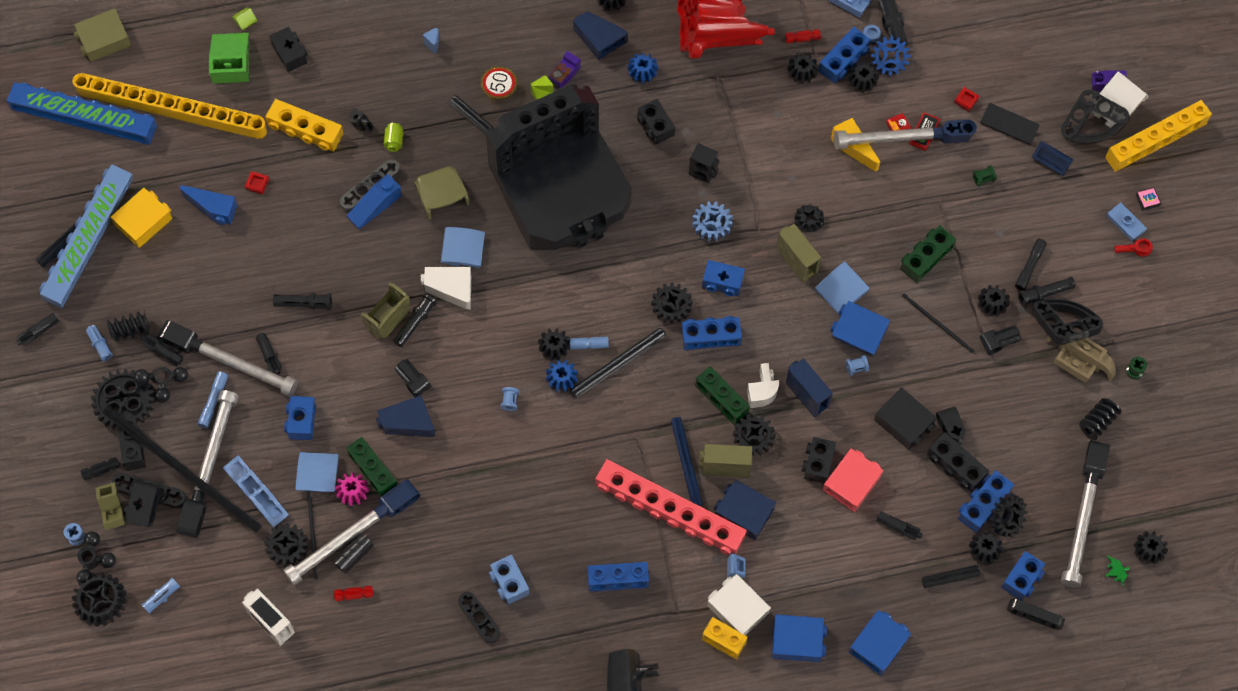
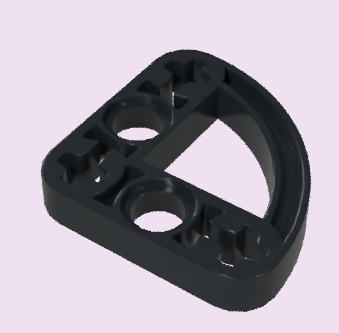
M1090 89L1085 90L1081 93L1064 121L1061 133L1066 139L1082 144L1099 143L1119 133L1128 123L1130 114L1126 108ZM1090 94H1092V98L1096 101L1098 100V98H1101L1097 102L1096 108L1093 107L1095 103H1093L1092 101H1088V103H1086V99L1084 98L1085 95L1089 96ZM1103 102L1110 104V109L1107 112L1100 111V105ZM1114 106L1117 107L1115 109L1116 112L1120 114L1122 111L1125 112V119L1121 118L1119 121L1117 115L1112 114V117L1109 116L1113 112ZM1081 109L1084 111L1082 119L1074 117L1076 110ZM1092 110L1115 123L1111 128L1099 134H1078ZM1070 119H1072L1076 123H1080L1078 126L1074 124L1072 128L1074 130L1073 134L1069 133L1068 135H1066L1067 131L1065 130V128H1070L1073 124L1072 122H1070Z
M1043 299L1036 301L1033 305V316L1056 344L1065 345L1097 335L1102 330V319L1095 312L1079 303L1065 299ZM1055 311L1068 312L1082 319L1064 324ZM1046 321H1054L1056 324L1052 325L1047 323ZM1077 328L1082 332H1075L1073 329Z

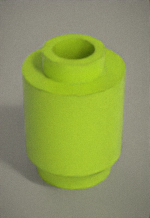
M390 123L385 128L384 147L390 152H397L402 148L404 131L400 124Z

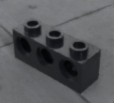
M946 433L929 448L927 453L932 463L940 465L947 476L955 478L962 489L968 490L971 493L989 473V470ZM943 448L946 454L939 453L937 449ZM958 461L961 464V466L956 467L953 465L952 462ZM967 474H973L976 479H969Z

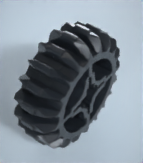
M103 572L99 574V577L93 573L90 580L85 576L86 582L84 584L82 582L78 583L81 588H74V592L78 594L72 596V600L75 601L72 607L76 609L74 613L80 616L79 619L82 622L86 620L88 625L94 622V625L98 627L100 622H102L106 626L107 620L114 623L113 617L115 615L120 617L121 615L118 611H124L125 607L122 604L127 603V599L124 598L127 592L122 590L124 585L119 583L117 577L113 578L111 574L105 577ZM98 587L97 590H95V591H90V590H92L93 588ZM109 587L114 590V601L108 598ZM102 596L104 600L99 602L95 600L98 597L100 598ZM85 598L91 601L89 612L84 606ZM103 608H108L106 611L100 613V611Z

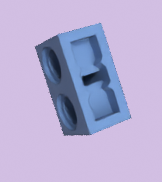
M512 555L490 564L491 571L489 575L493 583L497 582L500 588L497 591L502 601L506 600L509 605L530 595L529 588ZM503 568L509 570L507 575H500L498 572ZM509 586H516L518 588L514 593L507 591Z

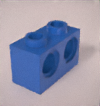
M1025 551L1001 588L1022 601L1024 596L1029 597L1035 587L1032 586L1034 581L1037 580L1039 582L1045 571L1042 569L1045 563ZM1026 566L1033 567L1035 572H1028ZM1015 582H1022L1024 584V588H1018Z

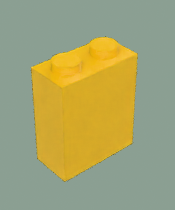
M145 188L140 190L110 217L114 226L138 248L172 220L170 207L164 202L161 204L158 201L157 195L153 191L148 192Z

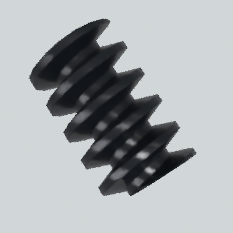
M145 310L143 316L137 311L136 318L130 313L129 320L124 315L121 318V322L114 318V324L107 320L110 336L116 342L120 341V336L127 340V334L134 338L135 331L139 336L142 335V330L147 334L150 333Z
M1102 398L1094 406V409H1091L1089 414L1080 421V429L1089 439L1097 440V435L1101 436L1103 434L1102 430H1107V425H1111L1112 420H1116L1117 415H1120L1122 410L1112 400Z

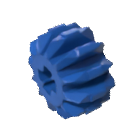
M644 52L641 53V56L635 54L634 58H630L627 65L630 78L634 77L635 82L641 80L642 84L645 80L650 82L652 78L657 76L658 64L656 58H652L651 54L645 56Z
M558 359L557 365L551 363V369H546V374L548 375L546 376V382H550V388L556 386L557 392L560 391V388L567 392V387L573 388V383L578 381L576 377L578 371L574 370L573 363L568 365L567 360L561 363Z

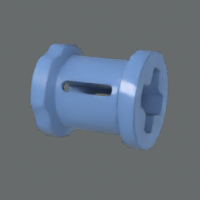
M865 355L858 359H846L845 361L849 376H853L857 372L869 371Z
M513 387L502 388L504 395L503 403L500 405L501 409L516 411L517 395H519V390Z
M70 523L64 528V536L71 545L78 546L84 542L85 534L80 525Z

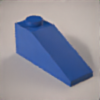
M387 174L372 186L348 213L347 218L358 229H361L402 197L400 185Z
M184 185L180 186L182 196L210 219L221 225L225 223L231 225L237 208L235 197Z

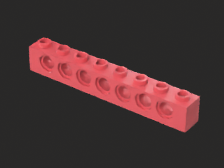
M606 459L596 477L595 485L602 492H610L618 500L623 502L626 500L632 503L634 508L649 512L655 519L661 518L667 521V524L673 528L679 527L685 530L684 532L687 535L702 539V542L708 546L714 545L720 548V551L726 555L736 554L746 536V529ZM618 479L621 480L623 483L617 486L614 485L612 482ZM636 488L640 492L638 494H632L630 490ZM654 497L657 499V502L649 503L647 499ZM672 506L675 510L667 512L664 508ZM684 515H690L692 517V520L685 521L682 519V517ZM707 524L710 528L708 530H702L700 528V525ZM725 533L728 537L720 539L717 534Z

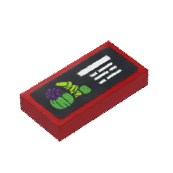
M923 112L916 129L938 127L940 118ZM931 139L910 140L909 145L926 151Z

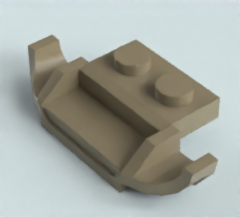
M1048 336L1045 341L1049 342L1052 339ZM1088 338L1060 345L1058 349L1061 351L1053 362L1087 383L1094 371L1098 373L1100 369L1107 374L1109 381H1112L1116 374V367L1112 358L1107 354L1108 350Z

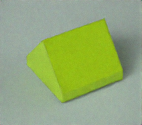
M245 8L232 16V19L242 31L257 22L251 8Z

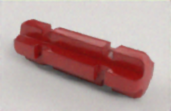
M814 29L812 32L810 30L795 31V33L787 32L785 34L786 43L811 41V39L820 40L821 32L819 29Z
M372 586L334 590L335 601L362 599L364 596L365 598L373 597Z

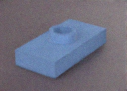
M1119 203L1106 215L1132 242L1147 229L1122 203Z

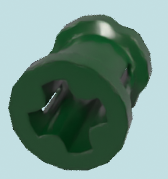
M991 165L980 171L974 170L972 173L977 187L988 181H996V173Z
M1139 356L1134 357L1126 368L1127 375L1132 379L1141 378L1147 368L1146 360Z

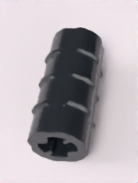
M361 533L333 562L346 574L358 561H361L365 554H368V551L374 545Z

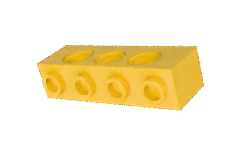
M278 99L274 100L265 116L267 124L271 129L281 130L290 137L296 136L301 138L305 143H313L325 151L330 150L334 152L344 134L342 125Z

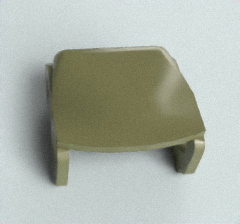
M446 166L419 176L414 182L428 220L432 219L430 210L451 205L463 199L466 206L470 205L466 189L455 167Z
M393 283L388 284L389 291L368 314L361 313V319L366 325L367 330L377 339L387 338L407 316L409 311V296Z

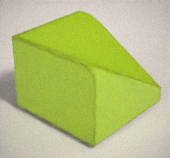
M546 75L531 83V94L536 100L553 93V84Z

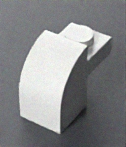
M764 363L760 366L761 382L748 383L747 394L750 408L767 406L776 398L779 380L774 381L773 369L769 370V363Z

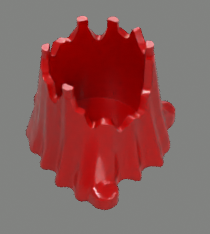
M678 0L677 13L680 17V52L689 51V58L699 59L707 48L762 45L761 37L774 35L775 29L768 28L767 25L749 22L747 17L743 16L745 6L742 4V0Z

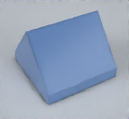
M438 28L423 34L424 44L433 53H436L438 50Z
M731 554L727 558V577L731 576L733 578L737 574L740 578H744L745 558Z

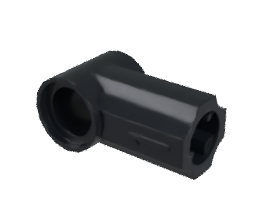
M1015 325L999 331L990 330L979 337L987 355L995 354L1002 350L1003 347L1020 342L1021 340L1020 332Z
M408 359L402 360L394 368L414 397L420 396L432 387L423 373H419Z

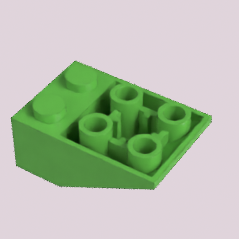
M249 33L212 34L209 54V74L212 84L249 82Z

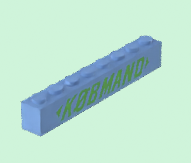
M111 164L109 169H105L102 175L103 181L100 185H96L93 191L94 197L86 203L83 217L80 216L76 221L75 227L77 228L74 233L69 234L66 240L68 244L65 249L60 250L57 256V264L55 266L52 265L48 272L49 278L47 282H43L40 286L41 299L59 308H63L109 225L110 217L116 212L133 181L131 173Z

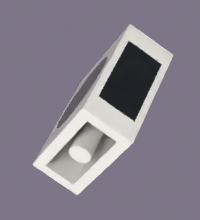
M258 589L254 592H249L245 596L242 603L247 613L279 646L295 633L290 621Z

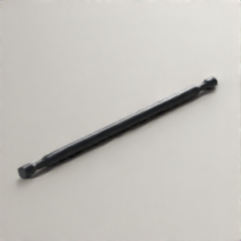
M905 293L902 295V297L907 299L950 336L969 349L971 353L975 351Z
M307 491L313 554L316 551L312 498L311 491ZM316 565V566L313 568V569H314V579H318L317 565Z

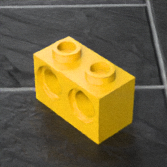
M712 617L702 634V641L735 660L739 657L748 638Z

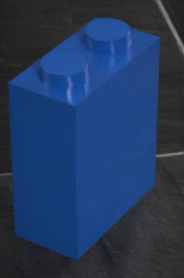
M848 301L846 305H842L838 313L841 315L839 321H834L830 331L833 332L832 338L874 357L890 324V320Z
M878 610L852 644L849 653L882 676L905 645L911 633L908 632L909 629L905 625L897 624L893 621V618L887 612Z
M775 614L772 659L820 662L822 656L825 657L826 644H823V637H826L827 625H823L824 618Z

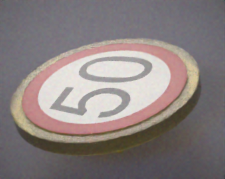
M497 66L490 68L481 78L483 93L494 100L509 98L517 88L516 75L506 67Z

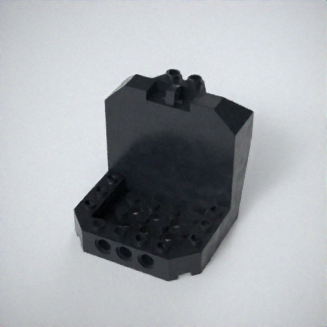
M573 84L502 115L498 119L499 125L495 129L490 127L486 131L489 168L530 250H556L567 244L583 248L587 245V239L591 238L595 241L602 239L604 232L611 224L624 218L631 205V186L599 132V103L589 86H583L582 89Z

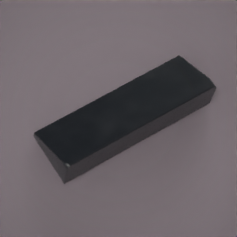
M992 103L988 104L980 122L1029 145L1032 144L1040 126L1036 122Z

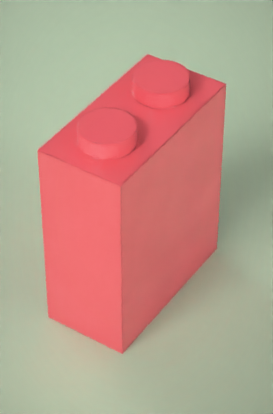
M850 449L824 484L823 491L853 512H856L881 478L883 470L876 462L867 460L860 451Z

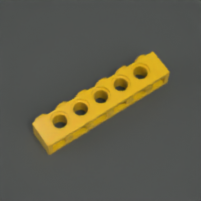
M1200 100L1110 147L1105 158L1113 170L1117 172L1203 127L1208 123L1212 113L1203 101Z

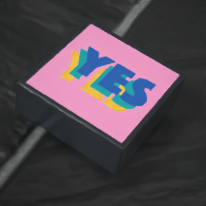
M1154 187L1136 193L1142 211L1161 205Z

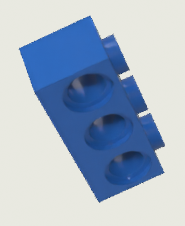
M853 27L820 61L818 72L834 84L839 79L843 80L850 67H854V64L859 62V58L869 52L871 39Z
M726 316L723 319H715L710 317L705 320L688 319L682 322L684 350L741 346L740 318ZM732 328L735 332L729 333L726 329ZM714 330L716 333L709 334L707 333V331ZM694 331L697 335L690 336L688 332Z
M996 470L992 475L989 473L982 481L984 485L981 489L976 488L970 496L972 500L969 503L965 502L958 510L960 512L958 520L976 534L993 514L991 510L996 508L994 503H999V497L1004 498L1005 494H1009L1015 485ZM992 484H998L1001 489L993 488ZM980 498L988 499L989 503H982ZM968 512L976 513L977 518L970 517Z
M648 562L588 566L589 592L648 588Z

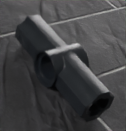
M878 0L882 13V25L888 33L889 40L891 36H893L895 41L899 37L900 43L906 42V46L907 38L903 28L904 20L902 13L898 12L896 1ZM891 44L892 48H895L897 46L895 44Z

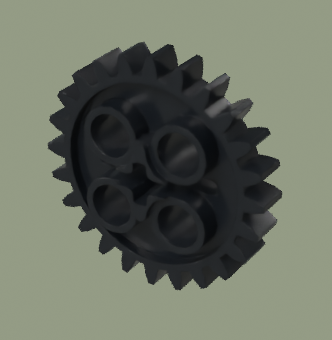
M118 369L116 375L109 372L110 378L107 379L103 376L104 382H97L99 389H93L94 394H96L91 396L92 401H94L91 404L92 408L95 409L93 412L95 416H98L97 418L100 422L103 421L106 427L110 424V427L114 430L117 426L115 422L102 413L107 405L110 408L112 407V410L119 408L118 414H122L121 417H126L129 423L132 422L131 424H137V421L144 423L143 417H150L148 410H154L151 405L156 402L153 398L155 394L154 390H152L153 386L151 383L148 384L149 381L143 385L136 383L134 380L135 370H132L130 374L127 369L124 370L123 374ZM135 386L133 391H127L129 387ZM116 390L114 395H108L110 391ZM133 404H139L137 408L130 409Z

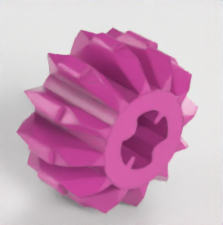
M353 472L350 477L344 474V480L338 479L339 485L335 486V491L338 492L336 494L337 498L342 499V504L349 502L351 507L355 501L360 505V499L366 500L365 493L369 492V488L366 487L368 484L367 480H362L363 477L360 474L355 478V473Z

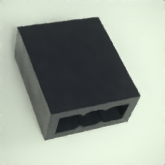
M901 387L875 414L874 421L909 450L912 446L917 447L923 440L922 436L925 433L929 434L936 425L934 423L937 417Z

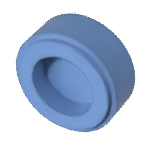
M868 25L864 28L863 34L871 39L870 44H874L880 40L881 30L876 25Z

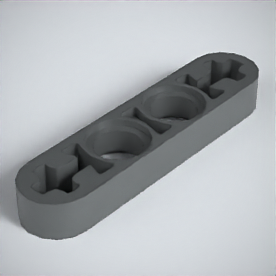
M395 160L386 161L346 192L340 199L342 210L349 213L364 197V195L358 194L359 189L366 188L369 191L374 185L372 182L373 178H384L385 174H389L393 179L398 177L400 174L398 162ZM388 167L395 168V171H389ZM345 201H352V205H346Z

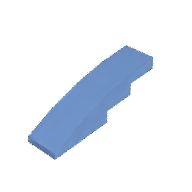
M239 455L223 467L229 477L272 527H275L289 515Z

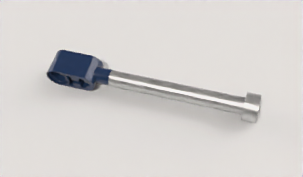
M965 119L947 121L942 127L854 134H847L845 130L835 131L834 146L836 150L847 149L848 145L937 138L943 143L967 142L976 132L977 125L974 121Z
M409 479L402 481L379 499L381 505L296 566L290 564L283 569L285 575L294 586L303 580L302 575L387 514L390 517L398 515L416 502L421 494Z

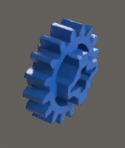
M893 36L888 41L886 37H883V43L877 41L879 47H873L876 53L871 54V57H874L876 60L872 64H878L877 70L883 69L882 74L888 71L889 76H891L892 72L895 71L896 75H898L899 69L905 70L904 64L909 65L906 58H911V55L906 52L910 48H904L906 42L900 43L899 37L896 41L893 40ZM895 44L897 46L895 48H888L886 45ZM880 50L883 53V59L881 61H879ZM897 50L894 55L895 60L890 59L884 62L888 56L887 52L892 53ZM901 50L903 52L902 62L899 60V52ZM887 64H894L896 67L887 68L885 66Z

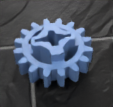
M716 201L714 205L707 202L706 207L701 204L700 210L695 209V215L692 217V221H694L692 227L696 228L695 233H701V239L705 236L708 237L707 240L709 242L711 238L718 241L719 236L724 239L725 233L729 234L730 228L733 225V222H731L733 216L729 215L730 210H724V204L720 207L717 206L718 203Z

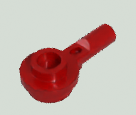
M1144 238L1137 240L1135 244L1114 246L1115 253L1135 252L1140 257L1150 255L1153 250L1152 243Z

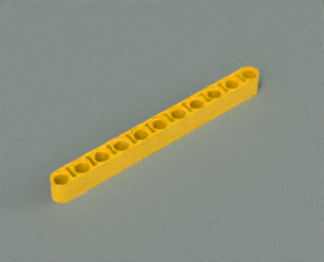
M84 73L75 75L72 81L76 92L82 97L256 139H261L267 134L265 121L258 115Z

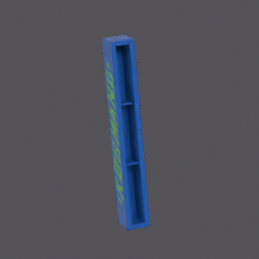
M14 82L7 99L10 109L147 145H150L157 128L154 117L149 114L142 115L130 109H118L114 105L107 106L94 100H83L79 96H67L59 91L52 92L43 87H32L27 83L20 84Z

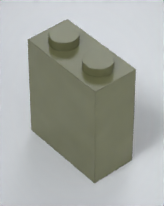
M115 8L74 24L76 31L73 33L77 42H82L83 46H80L84 57L88 56L90 62L131 46Z
M795 224L782 228L779 231L776 250L804 283L818 274L821 256Z
M705 444L704 450H700L699 468L702 469V475L749 478L752 465V446Z

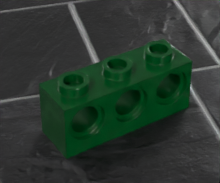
M940 225L936 229L932 228L927 233L926 239L923 242L920 240L914 246V251L911 254L907 253L902 258L900 270L915 283H918L954 248L957 239ZM935 239H940L943 243H938ZM928 251L931 255H925L923 252ZM914 263L917 264L919 267L915 268L912 267L910 264Z
M711 366L696 377L695 387L734 426L739 423L740 418L744 419L749 414L750 405Z
M360 437L346 447L348 456L380 497L397 486L395 478L363 437Z

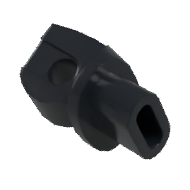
M354 108L348 116L351 124L360 130H367L369 132L373 130V124L360 110Z

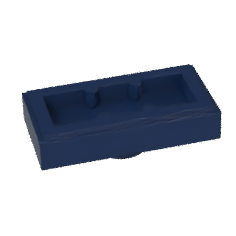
M1044 141L1039 143L1032 155V158L1062 176L1065 175L1074 160Z

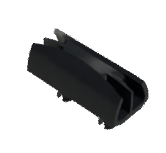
M623 649L609 653L607 691H642V678L659 676L660 673L652 671L659 669L658 663L641 666L640 655L632 649Z

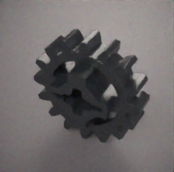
M671 282L670 287L663 284V289L658 287L657 293H653L652 298L654 300H651V306L654 307L652 311L653 313L658 312L657 318L663 317V322L669 319L670 323L673 324L676 319L680 323L681 317L686 319L687 313H691L690 306L693 304V301L690 300L691 293L686 294L687 288L680 289L681 284H678L677 287H674L673 282ZM685 303L683 309L679 310V308L683 306V304Z
M748 414L746 415V420L740 418V424H735L736 430L733 431V436L736 438H734V443H739L738 446L752 445V456H754L755 452H758L759 456H761L762 450L768 452V446H773L774 441L772 440L775 439V434L772 432H774L775 428L769 427L771 421L765 422L764 416L759 419L757 414H754L753 418ZM742 430H744V433H745V436H744L743 439H742V436H741ZM765 431L767 434L766 441L764 440L765 437L763 436Z
M1005 494L1004 498L999 497L1000 502H995L996 508L991 510L994 513L990 517V520L994 521L991 527L995 528L994 532L1001 536L1013 537V533H1019L1018 528L1023 529L1022 522L1027 520L1024 518V515L1028 513V511L1024 510L1027 504L1023 503L1024 499L1019 498L1017 495Z
M286 523L285 527L278 524V530L272 528L273 534L266 535L269 541L264 542L265 546L269 547L265 549L266 554H270L269 559L271 561L275 559L276 565L283 562L284 567H286L287 563L291 562L294 566V560L297 559L301 562L300 555L306 556L307 554L304 550L309 548L308 543H306L308 540L307 536L303 535V529L298 530L296 524L292 528H290L289 523ZM292 534L297 536L299 540L293 539ZM274 549H276V551H280V552H281V556L278 555V554L274 551Z

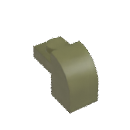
M115 482L95 488L105 530L125 525L124 509Z

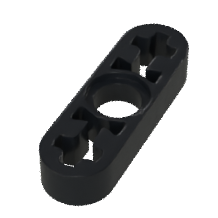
M462 593L458 602L463 613L484 642L488 644L497 642L500 633L494 621L473 593ZM465 598L468 600L472 599L471 604L474 608L472 611L468 604L463 605ZM482 613L485 619L483 622L477 623L473 620L474 615ZM486 624L490 631H495L493 638L491 636L486 637L487 631L484 628Z
M1018 599L1009 600L1007 611L1055 630H1062L1065 622L1064 617Z

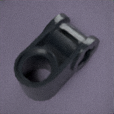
M954 406L936 412L937 421L943 433L948 434L960 445L964 439L965 428L957 408Z

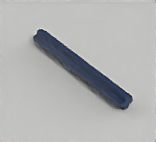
M675 417L671 419L690 501L702 507L703 503L682 418Z

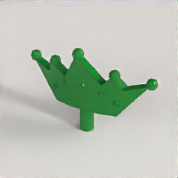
M1108 555L1107 558H1109L1111 563L1107 567L1112 569L1105 577H1117L1114 581H1121L1123 586L1128 576L1125 571L1130 570V567L1123 568L1121 561Z

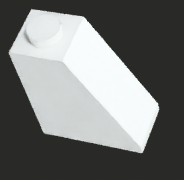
M425 267V274H421V285L425 286L426 293L462 308L471 309L470 267Z

